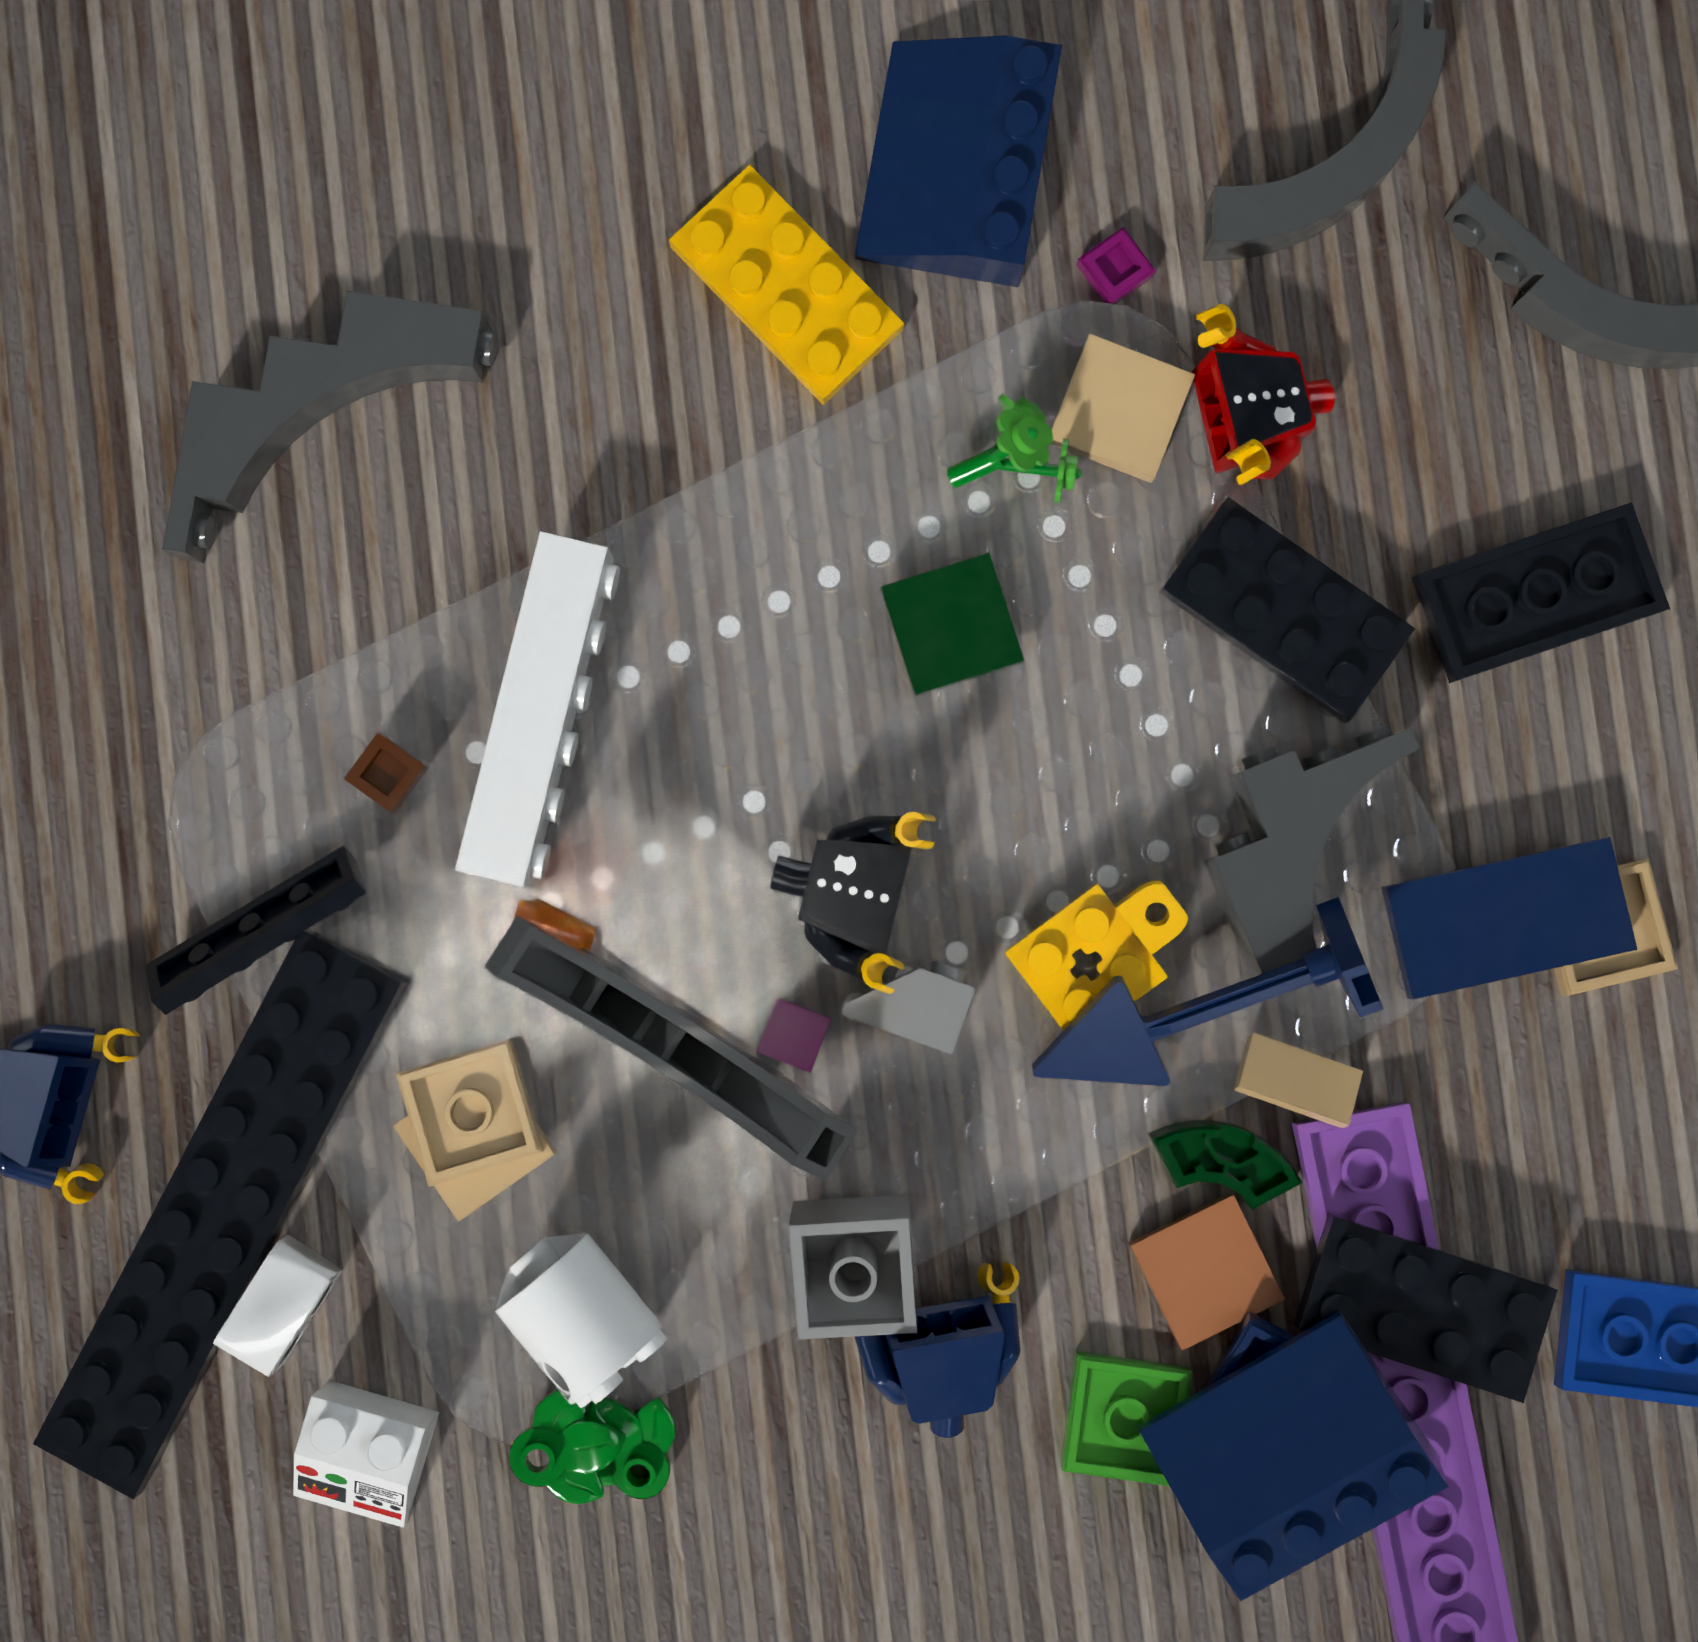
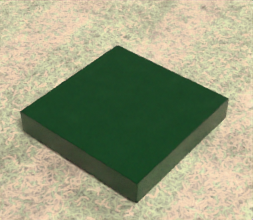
M990 552L880 587L914 697L1013 667L1025 661Z

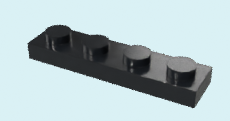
M344 845L146 964L145 969L151 1002L166 1015L181 1005L196 1000L206 990L234 973L247 969L257 959L285 942L295 940L297 935L333 913L348 908L355 900L367 893L354 856Z

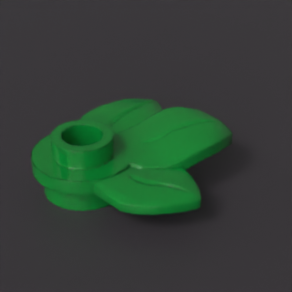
M556 1390L538 1403L532 1427L523 1430L515 1438L509 1453L510 1467L514 1475L521 1482L534 1487L547 1486L555 1496L564 1502L572 1504L589 1503L603 1497L604 1488L597 1471L604 1469L614 1461L625 1442L626 1434L609 1424L592 1419H584L586 1406L580 1408L576 1403L570 1405L559 1390ZM534 1449L543 1450L548 1455L549 1462L544 1466H535L529 1461L528 1453Z
M607 1397L596 1404L591 1401L586 1419L609 1424L626 1434L625 1442L614 1461L604 1469L597 1471L603 1486L616 1485L624 1494L636 1499H647L660 1493L666 1486L670 1476L671 1466L666 1452L676 1435L674 1417L669 1408L660 1397H655L648 1401L637 1413H634L618 1401ZM636 1464L643 1465L649 1470L650 1476L640 1478L631 1472L630 1467Z

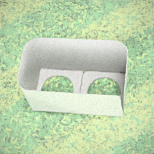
M289 1234L286 1235L269 1252L217 1334L213 1344L268 1377L271 1374L273 1375L286 1362L339 1278L342 1269Z

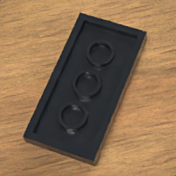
M1227 497L1159 592L1343 723L1352 720L1416 629L1230 497Z
M1632 502L1418 573L1412 577L1449 684L1670 609Z
M1328 1213L1294 1325L1298 1329L1305 1331L1340 1311L1367 1352L1524 1403L1558 1290L1551 1286Z

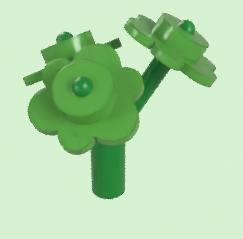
M1001 394L998 400L1004 410L998 414L996 420L1001 434L998 435L996 443L992 448L947 468V475L952 486L957 489L997 470L1057 477L1054 502L1060 503L1062 489L1074 491L1075 479L1080 478L1082 475L1081 470L1077 468L1078 456L1067 455L1069 439H1063L1059 465L1048 464L1050 453L1047 447L1053 441V433L1049 425L1045 423L1047 418L1039 410L1038 403H1031L1022 396L1014 403L1007 396Z

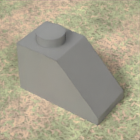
M934 961L931 971L917 967L884 983V985L895 989L892 994L871 989L846 1001L841 1015L952 1055L976 988L963 983L967 972Z

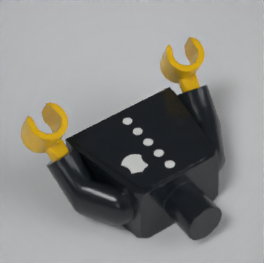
M908 812L903 816H867L834 827L827 835L826 840H817L812 863L778 855L770 889L803 897L798 920L805 922L804 931L809 943L833 967L862 979L869 987L887 994H892L895 989L883 984L882 974L884 970L889 966L904 970V964L886 955L911 849L913 847L927 850L931 849L935 843L919 840L917 835L918 827L922 822H936V818L929 814Z

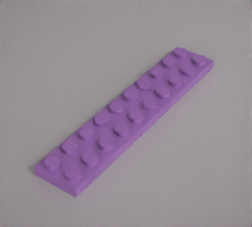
M1398 1102L1353 1111L1350 1125L1343 1129L1317 1119L1292 1123L1316 1248L1318 1247L1327 1215L1330 1213L1439 1249L1410 1103ZM1368 1352L1435 1449L1449 1486L1372 1529L1394 1642H1518L1467 1385Z

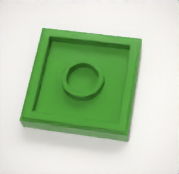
M1075 1351L1060 1463L1062 1471L1169 1486L1139 1432V1426L1189 1397L1192 1370L1186 1366Z

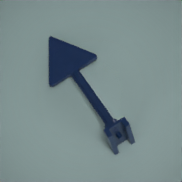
M1339 897L1316 905L1325 946L1304 953V959L1148 1016L1140 1014L1123 977L1119 975L1113 977L1034 1061L1032 1071L1035 1077L1167 1086L1170 1084L1169 1073L1154 1044L1156 1040L1313 983L1315 987H1319L1339 980L1360 1018L1383 1010V1006Z

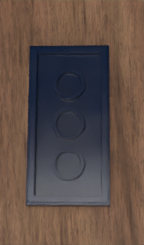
M1611 837L1381 887L1407 999H1418L1638 950Z

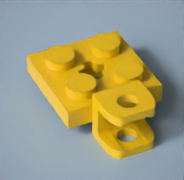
M1152 880L1140 885L1115 903V905L1097 882L1008 948L1005 954L1064 1031L1113 977L1118 975L1123 977L1134 1002L1168 978L1167 973L1152 954L1182 932L1188 922V915L1160 880ZM1152 903H1162L1166 906V915L1159 921H1151L1145 916L1147 907ZM1082 949L1087 955L1097 951L1101 955L1102 960L1096 965L1099 972L1098 976L1090 979L1086 974L1076 977L1070 969L1076 964L1075 958L1072 955L1076 950Z

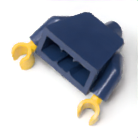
M46 1024L12 1038L7 1049L0 1048L1 1175L48 1190L51 1189L52 1185L59 1186L66 1200L73 1204L86 1203L96 1195L93 1192L80 1189L76 1183V1177L81 1176L91 1181H100L104 1177L100 1167L90 1163L81 1164L72 1171L60 1167L71 1166L99 1067L100 1059L91 1057L92 1051L103 1052L107 1059L116 1063L130 1062L136 1059L137 1056H120L114 1049L115 1039L122 1034L140 1037V1034L133 1029L116 1028L109 1031L106 1035L94 1034L95 1028Z
M1003 1262L1005 1276L1002 1284L995 1287L992 1281L993 1271L991 1264L982 1263L978 1269V1282L982 1289L992 1293L993 1305L987 1295L916 1308L917 1333L854 1336L868 1380L890 1403L906 1405L912 1422L917 1424L930 1422L931 1431L939 1437L951 1438L959 1435L964 1429V1415L989 1410L994 1405L996 1387L1004 1382L1020 1356L1021 1347L1017 1307L1015 1303H1010V1294L1019 1285L1020 1277L1018 1270L1010 1263Z

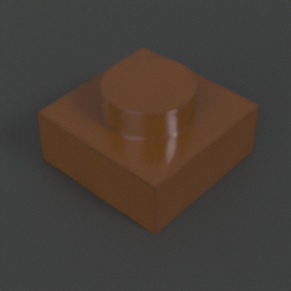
M377 732L344 780L390 813L396 814L429 767L385 735Z

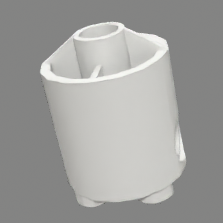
M588 1233L544 1237L507 1268L497 1306L494 1310L570 1405L576 1403L580 1408H583L591 1401L596 1404L604 1399L623 1381V1378L617 1372L620 1368H626L635 1360H638L639 1363L644 1361L667 1340V1337L660 1330L662 1326L660 1321Z

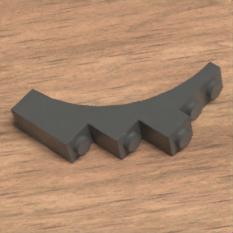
M518 915L484 965V968L496 978L562 1012L653 1067L725 1115L791 1165L820 1179L827 1180L858 1129L770 1064L734 1046L697 1017L660 998L620 967L583 947L580 949Z

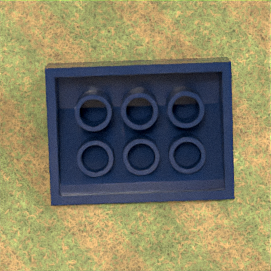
M1008 35L894 41L892 43L855 250L856 260L1019 287L1025 264L1062 45Z
M1340 1311L1139 1426V1432L1205 1551L1240 1601L1449 1487L1435 1449Z

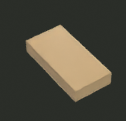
M1253 1032L1247 1037L1233 1090L1343 1129L1350 1125L1363 1071Z

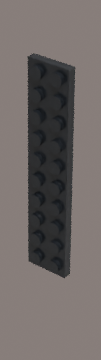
M307 929L296 936L33 1444L131 1499H135L143 1493L218 1348L213 1344L217 1334L263 1262L408 982L407 980L311 929Z

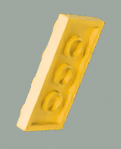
M750 164L669 239L670 248L822 405L828 402L904 330V322Z

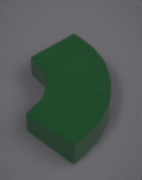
M1189 1120L1170 1124L1148 1133L1165 1170L1176 1188L1197 1182L1219 1183L1237 1192L1253 1210L1303 1183L1288 1160L1269 1142L1248 1129L1231 1123L1214 1120Z

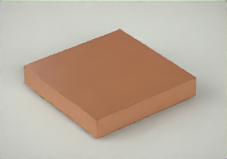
M1230 1192L1128 1242L1160 1310L1182 1351L1245 1320L1249 1312L1257 1314L1285 1300L1234 1195Z

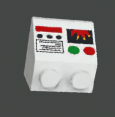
M329 1380L310 1398L294 1452L293 1496L404 1528L407 1525L439 1412Z

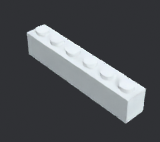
M540 531L455 871L527 888H532L534 879H543L546 873L551 846L543 843L549 821L557 823L563 807L565 790L557 788L563 765L571 767L578 745V733L571 732L576 710L585 711L590 698L592 677L585 676L590 654L599 655L604 642L606 622L599 620L604 598L609 600L614 598L619 581L620 567L613 565L614 557L608 547Z

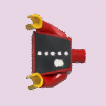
M1218 304L1196 314V319L1200 320L1207 332L1198 336L1199 346L1201 348L1212 346L1215 350H1211L1191 371V373L1195 374L1193 384L1215 473L1240 467L1242 474L1236 477L1239 485H1243L1251 479L1271 480L1299 455L1302 446L1301 441L1315 430V415L1332 411L1335 403L1334 388L1327 379L1306 381L1298 355L1294 352L1277 351L1274 346L1243 333L1236 328L1235 317L1230 308L1225 304Z

